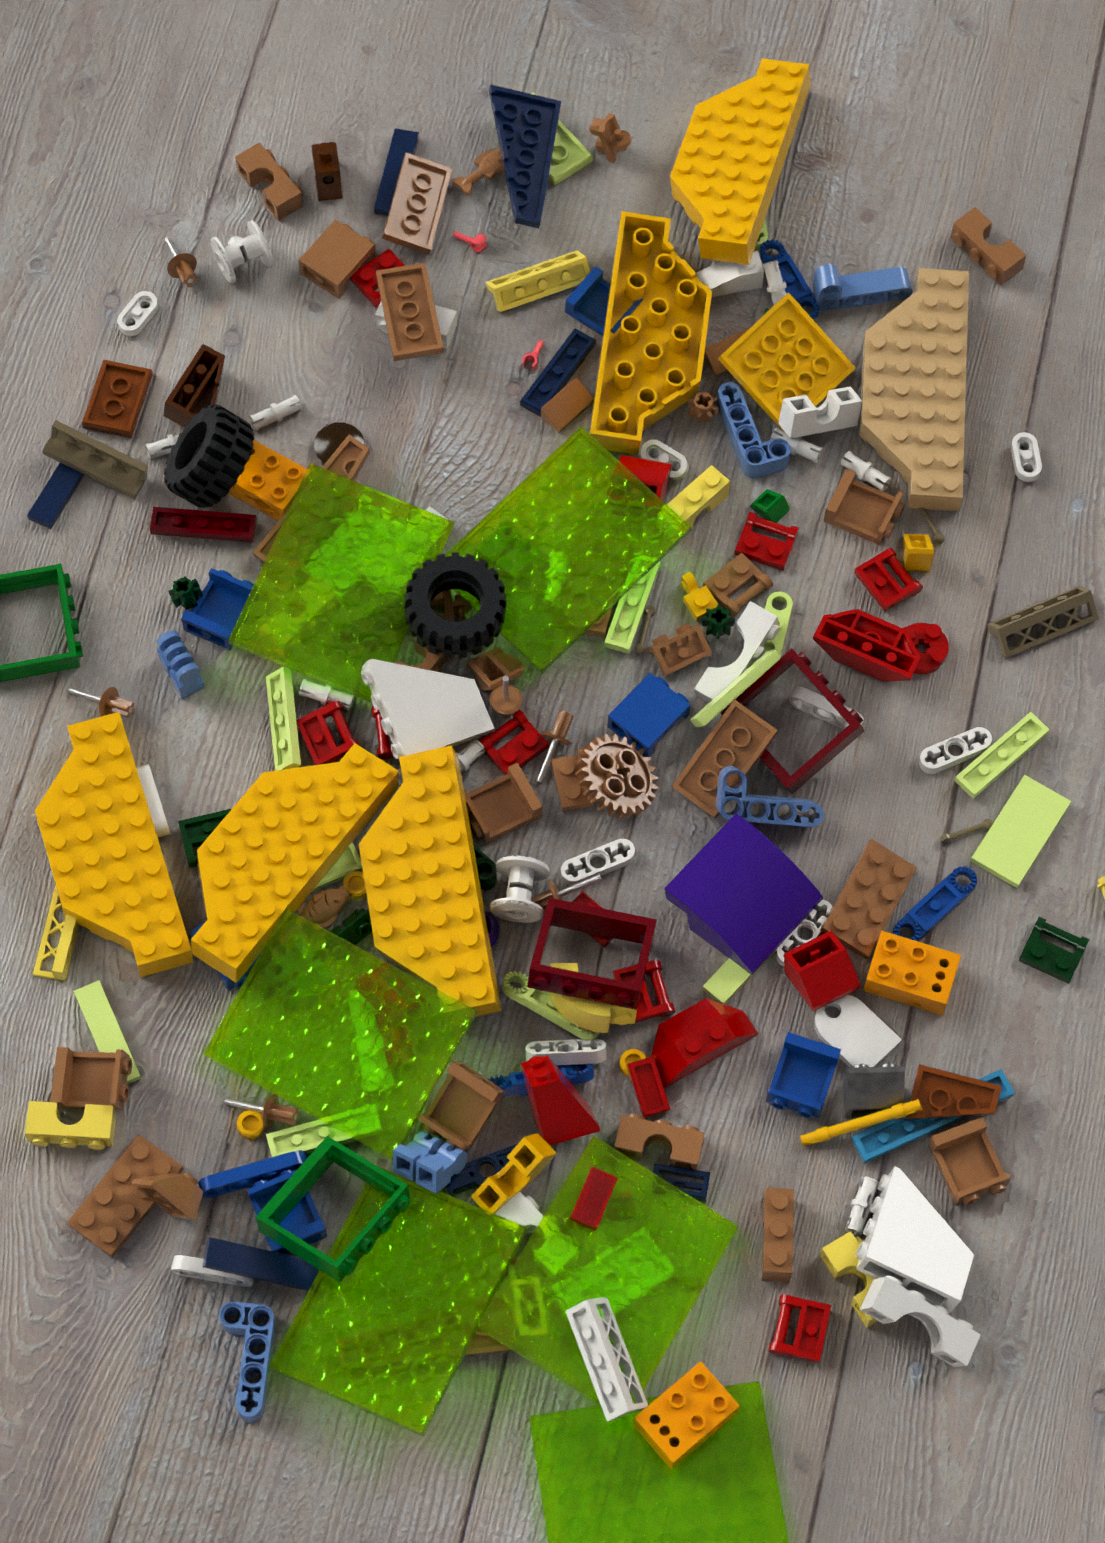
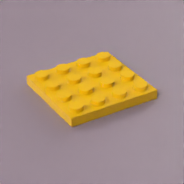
M789 292L717 358L782 431L784 430L778 422L783 399L806 395L816 407L827 396L828 390L836 388L856 368Z

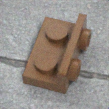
M686 623L675 629L676 634L670 637L664 634L652 640L653 645L648 647L647 650L649 653L653 652L663 676L673 673L712 653L699 624L690 626L689 623Z
M583 748L577 749V755L551 760L562 812L594 806V804H590L592 796L583 795L584 791L587 790L586 787L578 785L583 778L576 775V772L581 769L576 766V763L580 760L578 755L583 751Z

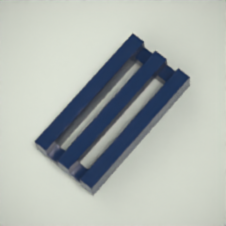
M654 1163L650 1193L706 1202L710 1172ZM658 1173L702 1179L703 1183L660 1177ZM657 1183H659V1184H665V1185H671V1186H677V1187H683V1188H690V1189L702 1190V1192H695V1191H689V1190H682V1189H676V1188L658 1186Z

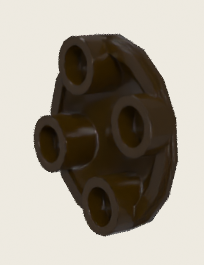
M332 423L323 427L314 439V451L321 460L322 465L328 461L349 434L364 444L361 432L355 426L347 423Z

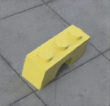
M711 465L657 513L656 528L675 544L693 528L694 520L703 509L707 508L711 512L729 496L730 480Z
M29 1101L25 1135L33 1145L45 1147L49 1143H55L65 1148L88 1145L89 1148L96 1150L105 1149V1146L113 1147L117 1116L114 1106L85 1104L82 1119L76 1124L66 1125L60 1122L61 1110L57 1102Z
M850 1231L823 1247L820 1252V1258L835 1280L844 1274H855L861 1278L864 1283V1290L853 1296L851 1305L866 1328L878 1321L859 1309L875 1278L856 1270L859 1258L856 1257V1252L862 1240L858 1236L855 1238Z

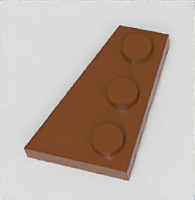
M919 1064L910 1101L919 1099L922 1111L906 1115L905 1120L994 1115L1002 1086Z

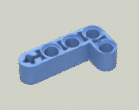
M825 264L815 270L812 285L820 311L904 300L913 293L908 271L903 267L838 276L835 265Z
M733 382L723 383L718 390L717 407L743 473L750 478H758L786 469L791 452L790 444L784 439H773L762 443L740 387ZM742 439H748L750 441L744 442L742 441ZM755 460L759 463H751L750 461Z
M727 766L719 773L716 809L728 820L737 813L747 822L816 827L823 821V809L812 800L746 794L747 778L741 770L734 766ZM732 773H737L739 776L738 782L734 786H728L727 777ZM729 800H735V809L730 813L724 812V804ZM756 802L762 803V811L757 815H752L750 812L751 806ZM781 805H788V814L784 817H778V808ZM810 808L815 811L814 814L809 815V819L805 815L797 813V809L801 812H809Z
M228 1302L223 1305L219 1312L221 1325L229 1334L245 1336L236 1408L244 1422L255 1423L263 1417L265 1411L276 1321L272 1310L268 1306ZM231 1313L241 1315L240 1320L235 1324L226 1322L227 1316ZM259 1316L270 1318L268 1324L262 1327L256 1326L254 1322ZM256 1344H262L266 1347L265 1351L260 1355H253L250 1352L251 1348ZM257 1372L262 1375L261 1380L256 1384H250L246 1381L251 1373ZM249 1393L253 1394L255 1404L251 1412H247L245 1409L250 1403Z

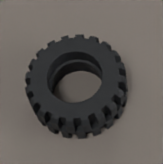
M208 405V407L202 408L201 412L193 416V419L186 424L183 432L177 437L178 440L173 445L171 454L166 461L167 467L164 469V482L168 490L198 508L212 507L213 504H217L221 501L222 497L229 493L230 488L234 487L238 477L245 469L246 462L249 461L250 451L254 445L252 442L254 440V433L251 425L220 405Z
M451 552V556L445 557L444 553L436 555L435 561L432 562L431 559L423 562L422 569L417 568L413 572L412 579L408 581L406 586L405 620L409 624V632L413 637L417 636V643L420 646L425 647L428 645L429 652L437 655L438 651L444 653L446 658H452V654H459V658H466L469 652L476 655L482 652L483 645L489 647L494 642V637H498L502 630L506 611V594H504L505 587L503 581L498 580L499 574L494 568L488 569L486 561L480 559L479 562L474 560V555L466 554V557L459 556V552ZM458 589L472 594L480 603V610L467 620L454 622L439 617L431 609L430 602L443 591Z

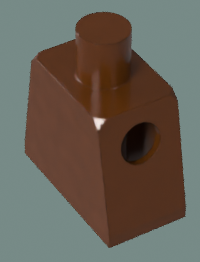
M336 143L313 144L311 147L318 201L343 198ZM331 175L332 182H324L323 177Z

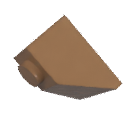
M186 1172L183 1174L168 1173L136 1178L131 1183L173 1218L194 1220L198 1214L203 1190L196 1185L198 1181Z

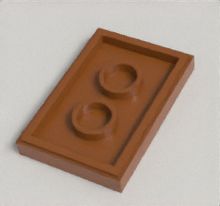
M103 359L82 421V427L132 438L153 376L152 369Z

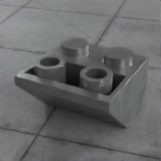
M886 1063L880 1065V1067L856 1064L852 1068H848L843 1083L845 1118H859L891 1108L893 1105L904 1103L905 1067H897L894 1063Z

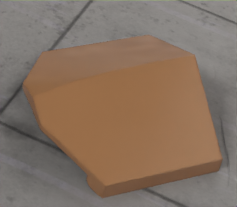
M495 647L466 661L468 669L481 690H492L502 685L504 676H508L509 681L521 676L526 668L518 658L504 653L499 647Z

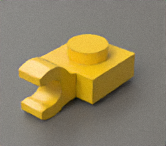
M691 572L681 576L683 581L680 584L687 593L683 597V602L695 621L706 617L707 608L712 610L719 604L706 585L701 588L698 587L697 581Z

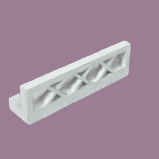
M608 1298L588 1299L566 1310L607 1422L614 1421L628 1413L645 1409L648 1403ZM597 1307H600L604 1319L600 1316ZM609 1337L612 1338L614 1346L610 1343ZM619 1364L623 1367L625 1374L621 1371ZM629 1391L633 1394L636 1404L633 1403Z

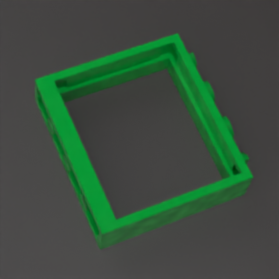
M62 564L0 575V595L58 585L69 650L68 653L0 665V682L80 667L79 657H83L81 641L76 642L75 634H80L77 618L72 619L71 611H76L73 595L68 596L67 588H72L69 573L64 574Z
M326 1136L256 1216L258 1230L261 1234L340 1283L346 1275L349 1276L353 1273L357 1262L362 1256L371 1252L379 1236L382 1233L388 1232L397 1215L403 1213L410 1204L409 1187L398 1178L329 1136ZM333 1163H336L390 1197L336 1261L279 1226Z

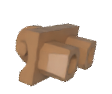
M608 113L604 120L595 118L589 127L592 135L599 136L595 145L597 151L605 153L607 160L610 162H615L617 152L619 150L625 151L631 144L630 133L619 128L615 114Z
M450 590L439 593L430 602L431 609L444 608V612L436 614L448 621L455 622L454 615L458 616L459 621H463L466 619L465 614L472 609L471 602L463 600L461 594L455 595V601L452 602Z

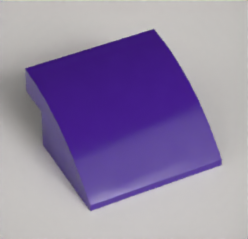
M737 813L664 888L666 899L687 914L690 930L751 975L757 971L823 900L821 893L806 875L773 842Z

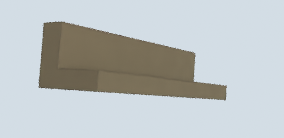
M57 420L54 421L51 436L43 448L44 455L133 499L137 497L147 479L148 465Z
M1077 586L987 625L990 634L998 637L1002 654L1007 658L1096 621L1099 617L1091 590ZM1086 603L1090 615L1081 619L1075 617L1078 607ZM1062 613L1067 616L1063 626L1059 628L1051 626L1056 615ZM1037 623L1044 625L1039 636L1035 638L1028 636L1033 625ZM1013 633L1021 635L1017 645L1009 648L1006 636Z

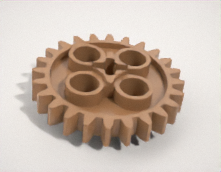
M607 734L601 738L596 737L583 748L584 750L578 755L580 760L576 763V766L581 769L576 772V775L583 778L578 785L585 786L587 789L583 795L592 796L590 804L598 802V810L601 811L607 808L608 816H611L616 811L618 818L624 815L630 818L634 814L639 815L656 798L654 792L658 790V786L653 783L658 780V777L651 774L656 767L648 765L651 757L644 758L642 756L644 749L642 748L637 751L635 749V741L628 745L625 736L619 741L616 734L611 738Z

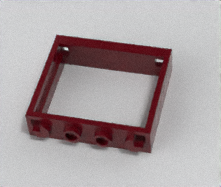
M792 648L735 700L746 706L781 674L795 664L849 725L791 776L767 749L764 751L760 759L791 794L797 791L865 731L860 724L864 721L854 709L849 712L843 705L846 700L837 690L831 692L826 686L829 681L819 670L814 673L809 668L812 663L802 651L797 654ZM731 703L720 712L722 716L726 712L728 707L731 705Z
M549 898L529 969L527 987L637 1010L657 919ZM551 926L642 944L634 982L629 983L541 965Z

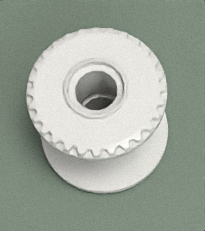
M250 220L247 223L249 236L245 238L234 236L225 247H223L217 237L214 236L210 239L215 260L229 283L236 282L234 268L247 261L260 257L267 267L273 265V257L268 242L254 220Z
M507 856L500 858L496 863L497 871L508 877L509 880L506 898L496 899L490 903L492 914L500 919L516 923H532L542 919L544 910L540 905L531 902L533 882L546 879L549 876V867L544 862L531 857Z

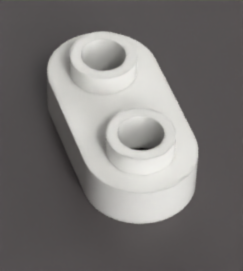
M142 291L131 299L117 319L121 333L127 336H134L143 330L158 310L157 298L153 293ZM149 306V308L143 309L142 307Z
M1019 433L1014 436L1011 444L1015 474L1022 481L1032 482L1038 479L1042 470L1038 442L1030 433ZM1020 447H1025L1027 450H1021ZM1024 469H1029L1031 472H1026Z
M649 440L641 448L642 459L672 464V466L676 463L680 464L678 471H672L671 467L670 479L679 480L687 474L689 464L686 458L658 440ZM653 451H659L657 458H651Z

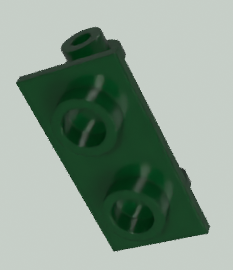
M368 909L354 910L350 916L342 921V924L345 926L343 930L337 925L323 936V940L320 943L325 950L329 949L335 961L372 932Z

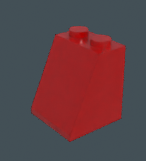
M548 1055L544 1057L535 1056L521 1063L534 1122L541 1137L549 1145L600 1131V1127L587 1101Z

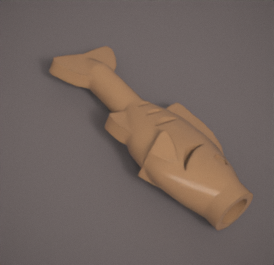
M500 147L488 150L474 160V164L479 168L466 178L458 177L452 179L453 185L469 196L472 191V185L483 177L491 180L495 175L505 173Z
M343 885L337 889L320 891L314 894L306 904L300 905L297 909L300 916L284 925L277 933L283 948L288 946L291 934L301 927L313 925L315 932L319 933L335 922L346 902L351 900Z

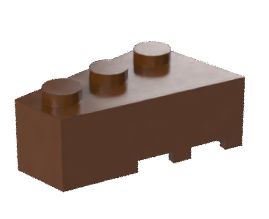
M202 344L165 401L164 417L185 427L196 413L201 412L202 408L208 407V405H216L225 355Z

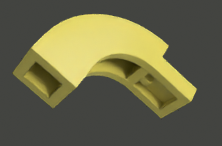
M550 963V967L578 972V963ZM549 992L551 1001L558 1012L569 1022L580 1028L593 1032L608 1033L609 1024H635L637 1014L635 1009Z

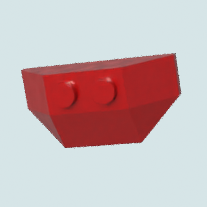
M859 609L833 615H824L813 636V640L834 661L883 682L910 681L921 659V655L916 650L906 629Z
M707 998L658 1025L651 1056L655 1058L664 1089L758 1035V1032L744 1011Z

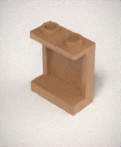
M334 220L298 260L300 274L340 299L345 293V283L367 259L372 260L376 257L375 244L368 237H362L354 232L349 225Z
M847 468L826 508L824 522L881 545L884 537L889 538L895 526L892 522L895 516L899 518L905 507V503L902 502L903 493L898 491L896 497L856 481V472Z
M518 763L508 767V774L469 793L464 789L468 815L473 822L470 824L472 831L477 838H482L485 845L543 817V806Z
M57 1047L51 1102H57L59 1108L85 1109V1104L110 1105L114 1106L115 1110H124V1104L129 1099L127 1077L132 1071L130 1055L122 1049H117L116 1053L77 1052L70 1050L68 1047Z
M455 1061L449 1066L447 1070L449 1075L427 1111L421 1114L418 1120L424 1123L422 1127L433 1135L439 1133L447 1139L446 1143L452 1144L455 1149L466 1150L473 1146L506 1091L461 1061Z
M983 1117L933 1135L928 1144L955 1205L962 1203L966 1206L979 1201L981 1199L980 1196L990 1193L991 1196L1002 1193L1007 1189L1006 1186H1008L1011 1179L1009 1173H1004L986 1134L988 1126Z

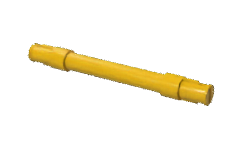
M919 1099L896 1104L879 1112L830 1127L818 1128L816 1131L800 1135L804 1147L817 1142L821 1143L831 1140L832 1137L894 1118L896 1120L906 1117V1115L922 1111V1106Z

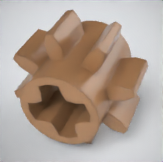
M709 391L706 393L695 392V398L688 399L687 407L690 408L688 416H694L697 423L705 421L710 423L711 416L718 415L719 408L716 406L718 398H712Z

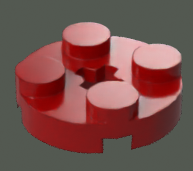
M914 623L904 627L903 629L907 630L915 647L918 644H924L928 647L925 653H921L920 649H916L921 655V659L914 673L930 674L937 671L946 660L949 651L948 640L941 627L937 624Z

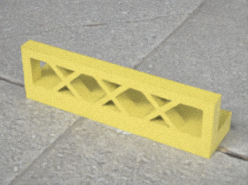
M577 250L485 283L487 289L493 294L497 310L503 312L577 286L590 273L587 257Z
M55 885L33 976L66 981L79 924L76 918L66 914L65 920L61 924L55 919V911L62 907L61 903L57 904L59 896ZM52 922L56 924V927L51 929ZM60 930L61 936L58 947L53 949L48 943L49 935ZM46 946H47L48 949L50 950V952H48V953L45 954V950H46ZM53 955L55 960L52 972L42 971V962Z

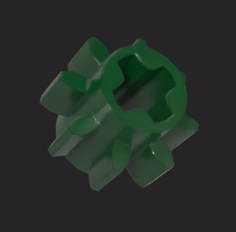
M184 576V578L173 582V589L168 592L176 608L181 605L185 610L193 608L194 605H199L197 600L203 596L197 579L190 581Z
M717 605L712 610L706 609V617L702 618V626H708L706 635L711 634L716 636L717 639L724 634L730 635V627L735 624V618H729L730 608L725 610L720 605Z

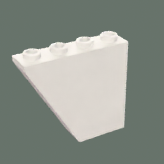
M376 659L367 660L362 667V679L365 685H369L373 694L371 695L372 704L376 710L380 711L382 729L386 735L389 734L392 741L391 750L396 760L402 756L450 745L456 747L473 739L487 736L495 729L475 679Z
M894 1167L889 1175L884 1174L878 1184L877 1190L881 1191L879 1197L875 1198L870 1212L874 1214L872 1219L868 1220L863 1234L866 1235L865 1242H861L856 1252V1257L859 1258L856 1270L875 1279L887 1275L895 1277L902 1282V1287L909 1291L914 1290L923 1294L926 1297L925 1301L932 1305L946 1308L950 1314L961 1301L974 1254L902 1170Z

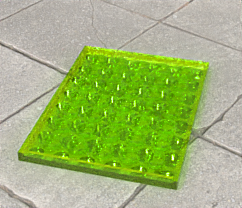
M580 427L445 554V557L451 556V552H459V556L466 557V554H471L475 556L474 560L478 562L480 559L486 561L489 570L491 568L496 570L499 574L498 580L503 581L505 587L504 594H506L505 620L500 634L543 673L689 534L692 529L686 521L587 431ZM453 589L464 600H467L476 612L480 610V603L472 594L463 590Z
M310 463L230 635L228 644L372 703L371 695L373 694L369 685H365L362 679V667L370 659L394 663L409 630V624L405 620V594L408 581L412 579V574L417 568L422 569L423 562L431 559L433 562L436 560V555L442 554L455 522Z
M286 908L203 1054L393 1160V1149L400 1144H404L478 1012Z
M593 1136L476 1327L601 1406L566 1310L588 1299L607 1297L642 1390H644L739 1226ZM592 1166L618 1178L596 1231L569 1220ZM597 1307L600 1316L604 1319L600 1307ZM609 1337L610 1343L614 1346L612 1338ZM619 1364L621 1371L625 1374L623 1367ZM629 1391L633 1403L636 1404L633 1394ZM630 1413L620 1418L625 1421Z
M383 1169L408 1185L410 1194L408 1208L403 1213L397 1215L388 1232L382 1233L379 1236L371 1252L367 1255L364 1254L357 1262L353 1273L349 1276L346 1275L340 1283L319 1270L269 1368L276 1373L424 1437L527 1229L521 1224L440 1191L435 1194L416 1184L415 1181L412 1182L398 1174ZM366 1182L327 1256L336 1261L390 1197Z
M760 1381L723 1386L740 1405L738 1414L673 1470L667 1466L633 1426L634 1417L641 1411L631 1412L608 1422L601 1405L529 1416L548 1543H789ZM659 1396L646 1398L648 1405Z

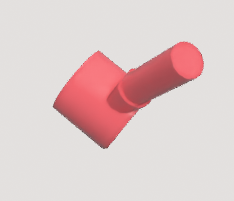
M456 231L453 234L454 238L468 243L476 253L481 252L488 246L485 243L487 238L481 233L475 238Z
M542 340L538 341L532 353H527L523 356V367H525L528 361H533L532 371L538 368L537 357L544 345Z

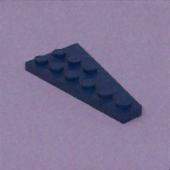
M490 84V101L514 223L539 229L561 101Z

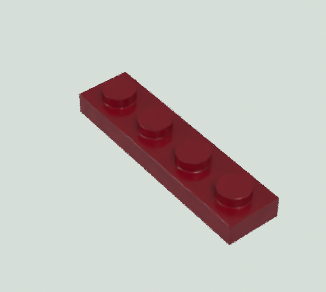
M153 507L150 534L254 542L257 518L253 514Z

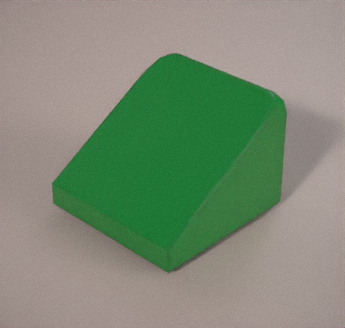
M768 489L750 505L751 509L762 518L775 523L790 510L785 496Z

